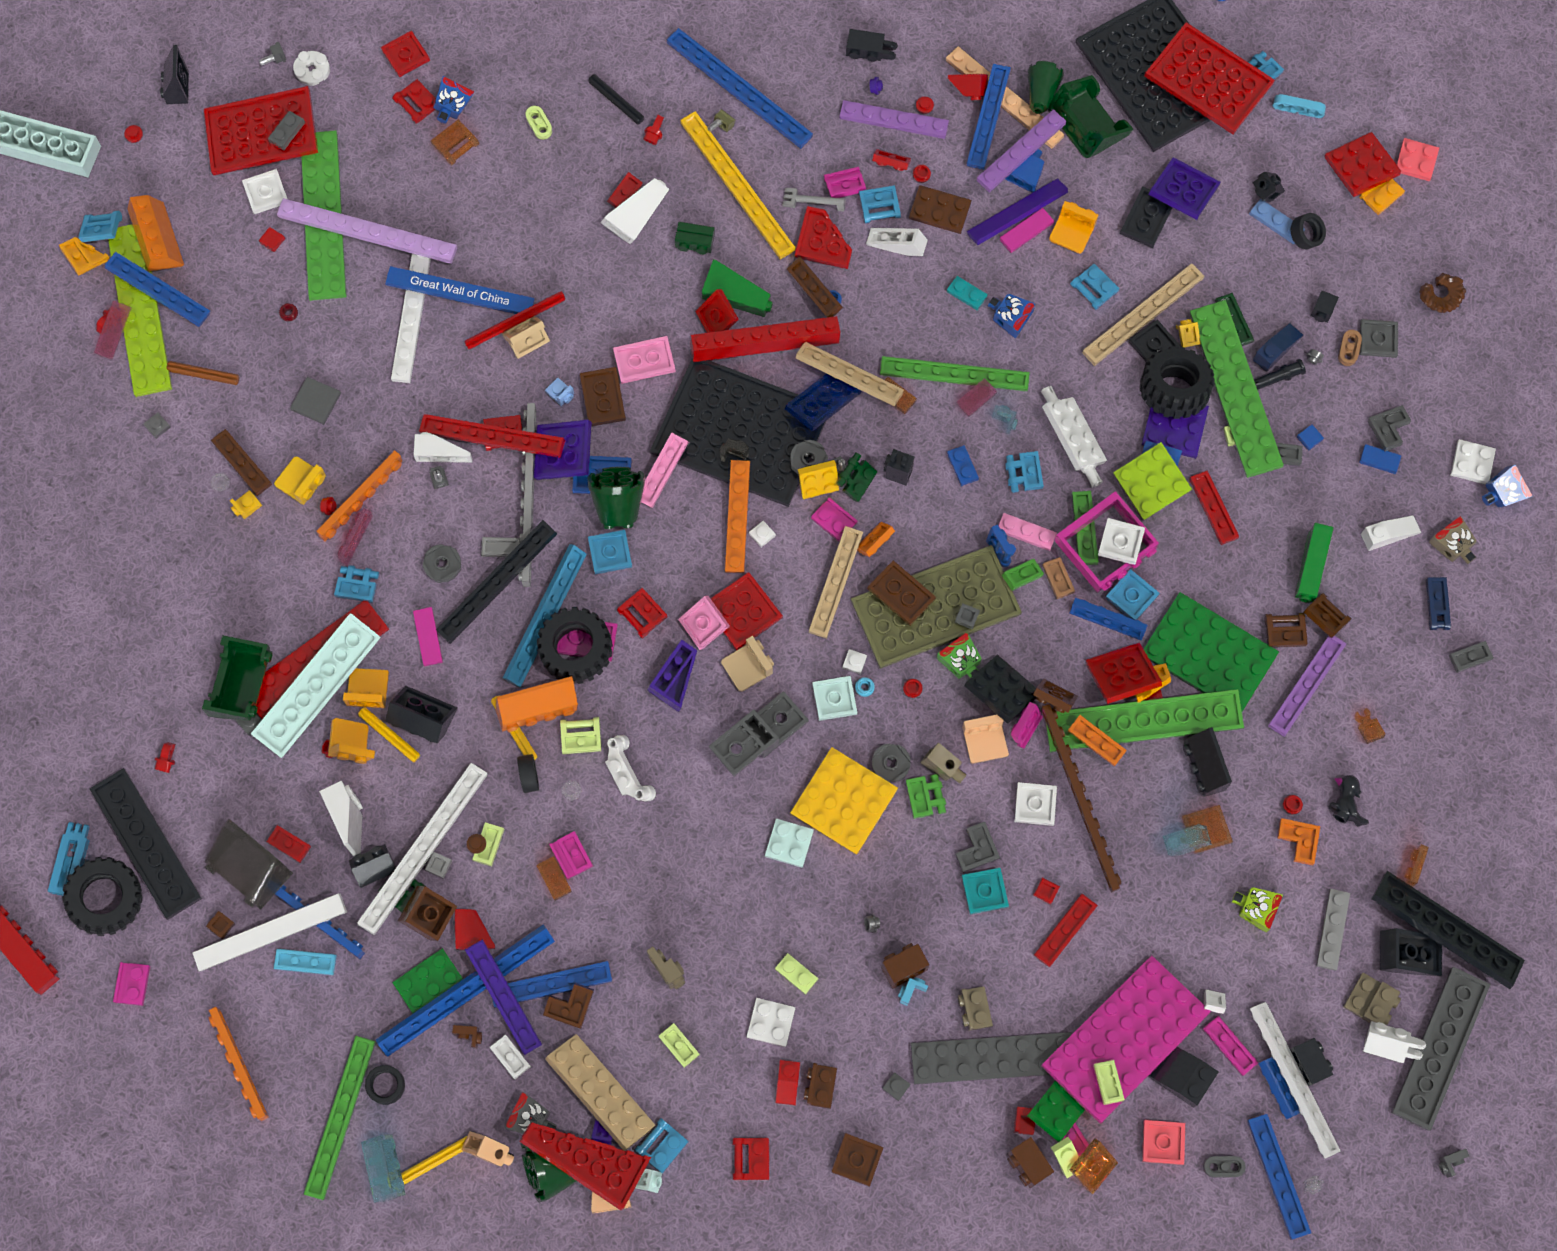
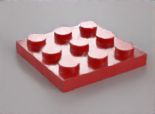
M1372 132L1325 154L1328 164L1353 197L1401 174L1400 168Z
M749 572L711 598L730 626L723 634L736 651L746 644V639L751 636L757 637L783 618V615Z
M1140 642L1086 660V666L1107 704L1162 686V680Z

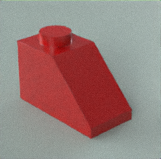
M987 74L948 75V79L963 96L970 97V100H981V97L985 96L988 85Z
M780 1060L776 1093L777 1104L796 1106L800 1062Z

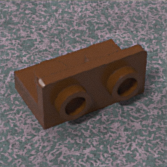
M813 1063V1068H808L807 1079L811 1080L810 1088L805 1087L804 1100H807V1105L831 1109L837 1068L817 1065V1063Z

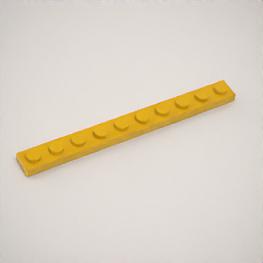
M695 111L681 119V125L781 260L794 252L795 246L713 134L708 131L707 126Z

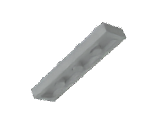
M1335 889L1329 890L1316 963L1317 967L1334 971L1338 968L1350 893Z

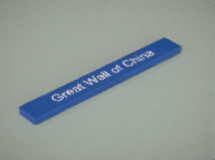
M392 266L389 268L386 279L387 286L514 314L533 306L535 300L532 297Z

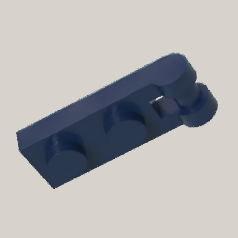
M1428 577L1426 579L1429 629L1437 630V628H1443V630H1450L1451 619L1447 577ZM1437 616H1442L1443 621H1437Z

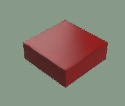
M269 227L259 239V242L275 252L285 240V237Z
M1042 877L1033 896L1051 905L1060 886Z

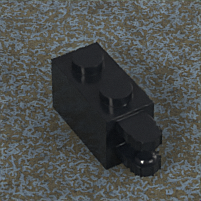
M849 29L846 56L852 59L863 58L871 62L881 61V59L894 60L896 58L895 52L887 50H896L898 45L893 41L884 40L885 34Z
M893 449L892 454L887 455L883 471L886 472L885 478L907 486L913 471L915 456Z

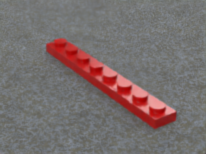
M428 414L423 415L419 429L420 433L428 432L438 437L561 458L565 439L562 437Z

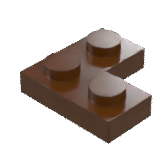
M575 983L569 1001L550 995L543 1016L581 1029L594 989Z

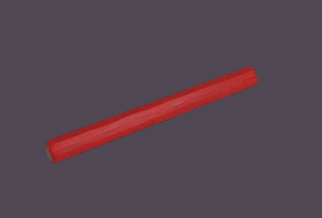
M560 291L465 340L467 348L472 349L565 301L563 292Z

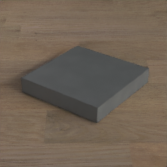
M1361 319L1360 334L1362 341L1360 355L1397 358L1398 322Z
M307 377L290 409L324 425L341 392Z

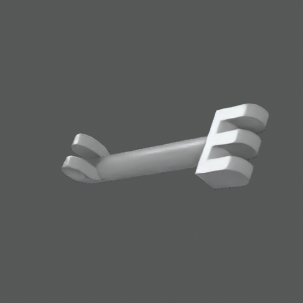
M785 188L783 199L787 201H783V207L795 208L796 202L837 205V211L844 212V205L846 203L844 198L797 195L798 190L796 188Z

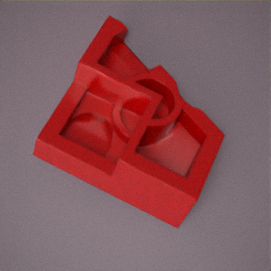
M456 909V950H465L482 939L488 949H495V944L477 911L472 909Z

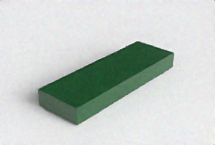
M1233 293L1216 298V303L1226 300L1241 345L1253 343L1254 338Z

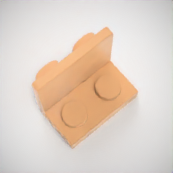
M998 715L963 722L962 729L971 764L1008 757L1009 753L1002 728L1004 720Z

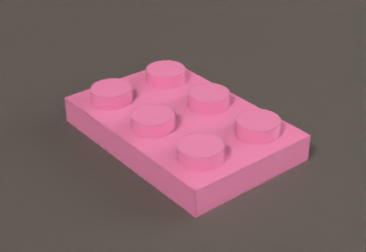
M667 336L613 348L621 384L676 372Z

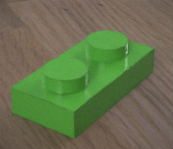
M1031 559L1005 571L1002 577L1013 591L1041 578L1044 573L1035 559Z

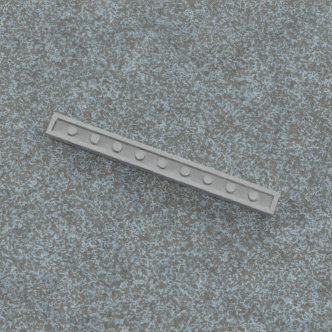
M527 403V410H524V421H527V427H523V431L536 433L537 410L535 403ZM523 452L526 460L522 462V474H525V480L521 482V490L524 491V498H521V509H524V516H520V527H523V534H520V543L533 530L535 453ZM532 561L518 574V580L522 582L523 587H531Z

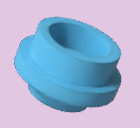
M861 678L856 682L855 690L860 696L868 697L874 692L875 686L871 679ZM867 685L868 690H862L861 686Z

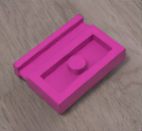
M859 167L824 175V181L831 198L858 194L859 191L866 190Z
M828 498L811 516L814 522L839 542L845 526L853 528L858 522L831 498Z
M1030 702L1023 709L1021 718L1011 731V736L1018 743L1017 746L1023 749L1043 718L1040 715L1039 708L1034 703Z
M575 831L549 844L567 880L593 867Z
M120 962L113 1002L143 1006L150 966Z

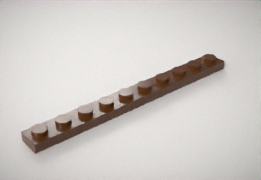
M1050 704L1042 706L1043 717L1112 893L1120 889L1121 879L1118 873L1115 874L1113 871V858L1111 855H1107L1105 850L1107 843L1104 836L1100 837L1098 831L1100 829L1097 818H1093L1091 813L1093 806L1090 799L1086 800L1084 792H1086L1085 785L1077 777L1079 770L1076 763L1071 761L1070 756L1072 752L1068 744L1065 745L1062 726L1058 727L1056 719H1058L1057 712L1054 708L1051 709Z

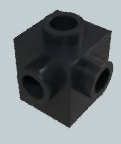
M1263 172L1258 175V179L1252 182L1255 186L1256 194L1261 197L1262 201L1271 202L1285 192L1281 184V178L1276 173Z

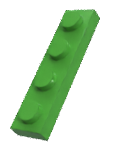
M1091 491L1072 492L1074 521L1093 508ZM1093 521L1076 533L1077 553L1086 565H1098L1099 563L1095 523Z

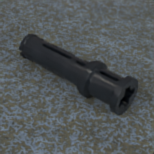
M1297 359L1294 363L1282 365L1277 371L1254 379L1257 390L1282 380L1289 381L1291 377L1296 375L1306 374V369L1302 360Z

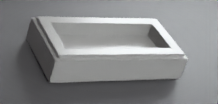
M482 537L481 555L482 557H507L520 544V538Z

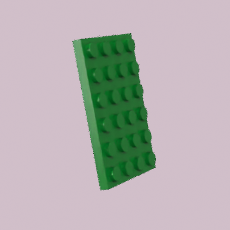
M1181 592L1177 595L1144 648L1152 663L1156 665L1166 663L1170 674L1203 694L1238 689L1242 712L1279 653L1278 650L1269 647L1268 644Z

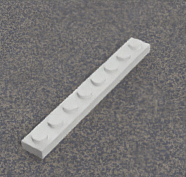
M412 253L409 270L428 274L431 258ZM406 290L391 376V380L394 382H411L425 298L423 293Z
M1267 1003L1252 1007L1250 1010L1253 1019L1258 1024L1262 1037L1267 1042L1271 1055L1276 1060L1281 1075L1285 1078L1290 1088V1093L1295 1098L1299 1111L1304 1116L1308 1129L1318 1144L1319 1151L1323 1154L1324 1158L1340 1152Z

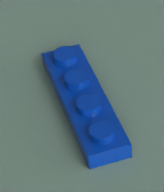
M1075 598L1070 610L1072 615L1138 640H1142L1148 626L1139 620L1128 618L1121 613H1115L1083 599Z

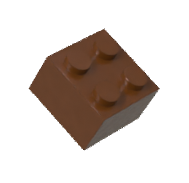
M417 886L397 921L431 941H438L457 905L426 886Z
M911 943L903 947L901 953L897 955L891 953L884 957L881 969L891 988L894 989L909 981L910 978L913 979L928 971L930 964L919 944L913 946Z
M1032 1137L1007 1153L1009 1156L1007 1158L1008 1163L1013 1169L1017 1168L1021 1174L1018 1177L1025 1187L1028 1185L1031 1189L1054 1173V1170Z

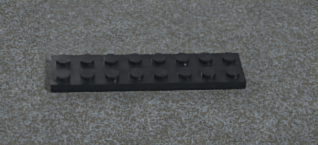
M126 769L119 770L91 787L90 791L165 918L169 920L201 900V895Z
M1389 871L1384 874L1371 898L1372 900L1508 989L1514 986L1525 961L1523 958Z

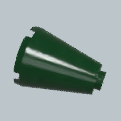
M1037 61L1036 65L1032 66L1031 64L1029 66L1030 109L1036 114H1042L1048 110L1063 79V69L1059 70L1056 68L1057 64Z

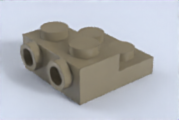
M651 947L647 950L649 959L670 990L673 988L677 990L686 983L683 977L684 970L678 961L673 962L672 959L666 961L660 949L656 951L654 947Z
M1361 973L1343 1008L1368 1023L1373 1021L1387 1025L1392 1017L1389 1014L1392 1007L1395 1009L1401 1001V998L1398 997L1400 991L1384 982L1380 983L1365 973Z

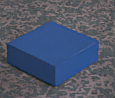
M1310 425L1297 435V438L1308 451L1324 440V437L1313 425Z

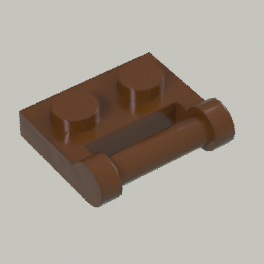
M1322 593L1303 613L1328 636L1333 638L1352 618L1349 615L1343 614L1327 599L1328 596Z
M1304 613L1276 616L1265 614L1267 643L1269 647H1306L1308 645ZM1273 623H1298V626L1273 627Z

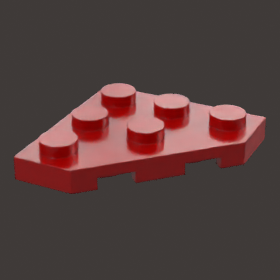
M807 206L795 251V258L801 257L803 260L848 269L852 249L842 237L843 235L836 225L832 223L824 209Z

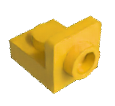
M1191 319L1180 321L1179 325H1175L1176 329L1179 330L1181 347L1201 344L1198 322H1191Z
M250 490L236 501L233 498L230 500L233 505L231 510L237 517L241 515L243 519H246L262 506Z

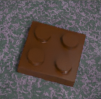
M845 1133L831 1173L870 1187L884 1147Z

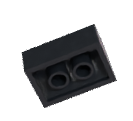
M405 685L390 701L385 722L438 744L445 736L458 707Z
M1213 727L1187 738L1184 742L1183 750L1185 755L1190 758L1191 763L1189 766L1191 773L1196 775L1198 792H1202L1203 797L1226 791L1232 780Z

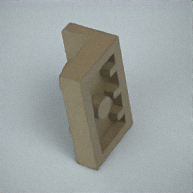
M985 987L961 989L958 1001L960 1007H964L965 1014L962 1015L964 1027L968 1026L969 1031L992 1027L993 1024Z

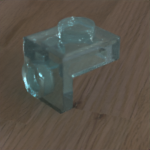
M995 405L992 418L1008 423L1006 434L1010 435L1011 429L1015 430L1018 419H1015L1017 412L1010 410L1007 406Z

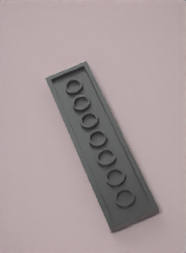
M1455 967L1451 968L1422 1037L1426 1047L1418 1049L1422 1052L1423 1056L1420 1060L1413 1059L1391 1112L1392 1114L1427 1131H1431L1491 984Z
M1072 1033L911 1043L914 1085L1050 1075L1041 1065Z

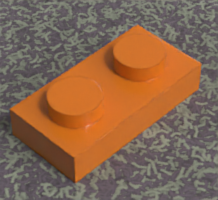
M880 522L860 542L858 552L870 557L877 552L884 542L889 540L895 530L891 525Z

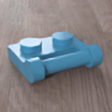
M895 185L859 191L864 223L890 217L901 218ZM893 206V210L869 213V209Z
M118 210L109 214L85 215L78 238L81 242L115 238L118 224L122 221V213Z
M1095 264L1091 265L1070 283L1073 288H1077L1092 303V307L1095 310L1120 289ZM1085 281L1100 298L1097 299L1082 282Z
M660 1118L654 1130L634 1150L641 1156L651 1157L649 1163L663 1174L689 1141ZM665 1129L669 1134L651 1155L646 1152Z

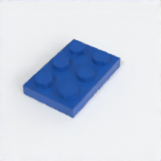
M590 456L589 474H598L602 472V468L631 467L632 458ZM588 475L573 477V493L590 494L587 481Z

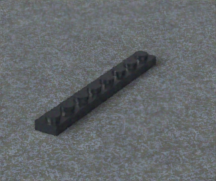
M542 520L436 630L451 644L546 547L557 533Z

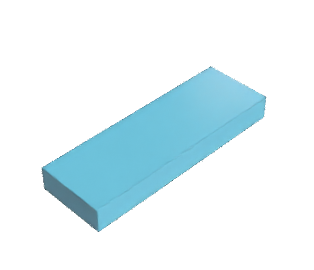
M276 949L273 969L334 975L337 955Z

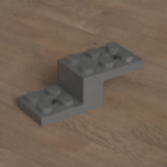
M783 691L759 712L753 709L710 744L709 749L735 777L760 755L764 758L808 723L809 719ZM784 714L787 720L784 723H779L776 720V716ZM733 745H740L742 751L738 754L732 753L731 747Z

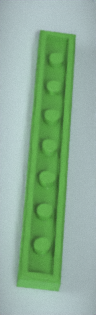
M882 356L880 375L1020 391H1028L1030 372L886 356Z
M355 1036L304 1195L320 1200L325 1199L376 1043L373 1040Z

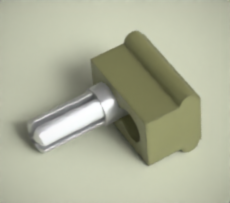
M721 109L715 114L713 123L707 129L711 132L719 126L728 132L734 127L735 119Z

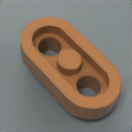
M1348 330L1342 337L1338 359L1344 366H1352L1358 359L1362 337L1356 330ZM1348 339H1352L1354 343H1350ZM1345 355L1350 356L1351 359L1347 360Z

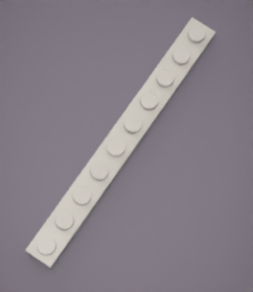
M472 763L468 766L357 922L360 927L373 935L376 934L485 780L487 772Z

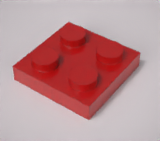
M412 30L381 47L383 54L399 78L430 61L428 54Z
M717 289L695 311L707 333L729 330L739 320L722 289Z

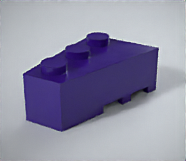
M681 639L647 689L648 692L678 712L683 704L697 650Z

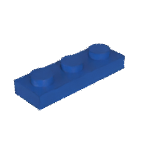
M1271 1057L1260 1062L1261 1072L1266 1078L1270 1090L1275 1096L1280 1111L1284 1114L1286 1120L1300 1114L1299 1106L1291 1095L1290 1088L1285 1078L1281 1075L1276 1060Z

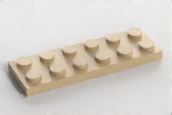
M577 1034L546 1057L545 1060L624 1151L655 1127L652 1120Z

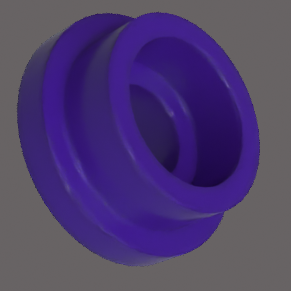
M874 77V79H870V91L879 95L880 91L883 90V82L879 80V77Z

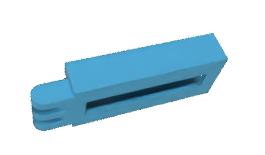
M74 822L68 823L66 834L62 835L48 888L49 893L64 896L63 886L67 883L68 875L74 873L76 866L84 864L90 842L87 839L89 825H84L81 832L82 824L77 823L75 830H73ZM70 843L74 844L73 849L71 848V851L75 852L74 857L67 856Z

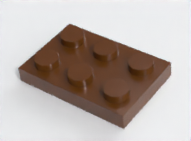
M919 185L909 219L961 234L972 200Z
M616 367L580 373L587 417L592 422V426L625 421L626 417Z
M894 560L867 588L909 626L936 600V596Z
M1046 679L1041 681L1033 694L1037 697L1038 701L1054 705V709L1061 713L1065 711L1069 713L1078 695Z

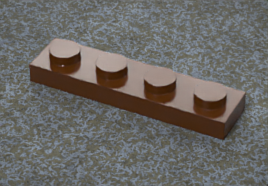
M801 257L787 268L789 273L826 317H834L844 308Z
M226 429L211 439L215 447L257 496L272 485Z

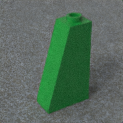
M713 259L702 289V299L707 300L717 289H722L732 308L765 317L766 313L771 311L773 305L771 294Z
M1314 523L1307 534L1295 598H1299L1301 602L1310 603L1314 602L1317 598L1334 527Z

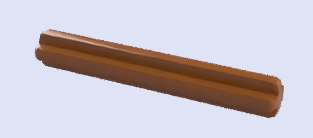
M173 361L167 363V370L172 373L232 385H238L240 379L238 374Z

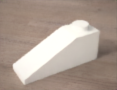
M871 228L866 245L906 256H923L927 239L919 229Z
M428 432L415 434L414 458L416 462H472L470 452Z
M1408 516L1368 526L1361 533V536L1368 551L1420 534L1421 531L1414 516Z

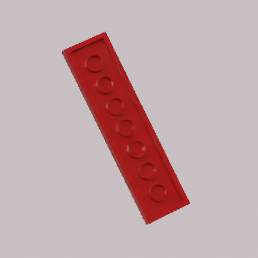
M368 601L358 604L265 672L256 704L258 708L257 713L261 719L267 715L350 613L379 636L389 630Z

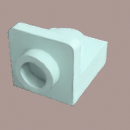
M645 1169L635 1189L658 1193L662 1184V1173Z

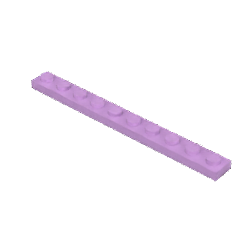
M284 198L277 213V216L282 219L452 264L457 250L456 244Z

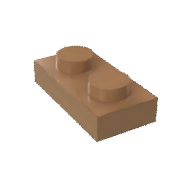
M1061 557L1042 564L1056 599L1075 593Z

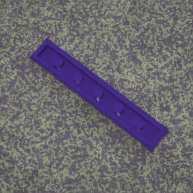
M1057 178L967 231L968 236L979 245L1067 194L1068 188Z
M482 939L465 949L523 1054L526 1055L541 1046L542 1043L484 940Z

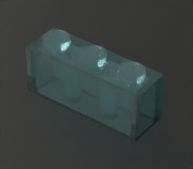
M393 1134L380 1135L361 1142L374 1203L386 1202L406 1195Z

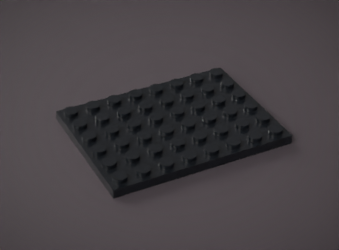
M1147 0L1076 38L1075 41L1153 152L1211 121L1145 77V72L1186 22L1189 24L1173 0Z
M692 358L650 449V453L659 456L671 433H674L689 442L677 464L730 484L731 460L750 461L749 492L789 507L800 483L799 475L790 466L791 451L796 444L805 442V440L818 442L832 407L713 361L693 362ZM808 455V457H804L807 463L809 462L811 455Z

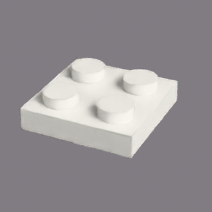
M277 169L242 180L254 214L281 205L283 198L287 199Z
M1459 439L1450 475L1486 484L1490 480L1496 448Z
M1108 518L1098 556L1135 565L1145 527Z
M1018 782L1014 822L1054 826L1057 786Z
M756 998L747 1038L786 1047L795 1007Z

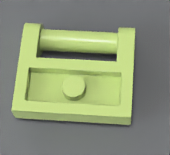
M593 717L590 720H560L562 754L601 751L599 717ZM594 727V731L567 733V729Z

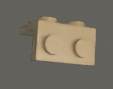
M753 636L746 639L744 647L721 661L722 666L740 692L745 691L773 674L772 666L774 663L769 655L765 656L762 651L764 650L763 645L759 640H755Z

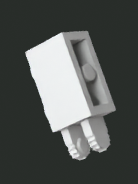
M1371 1021L1363 1052L1404 1063L1405 1057L1420 1060L1423 1054L1418 1049H1424L1426 1043L1421 1039L1412 1037L1411 1033L1404 1029L1386 1026L1384 1023Z

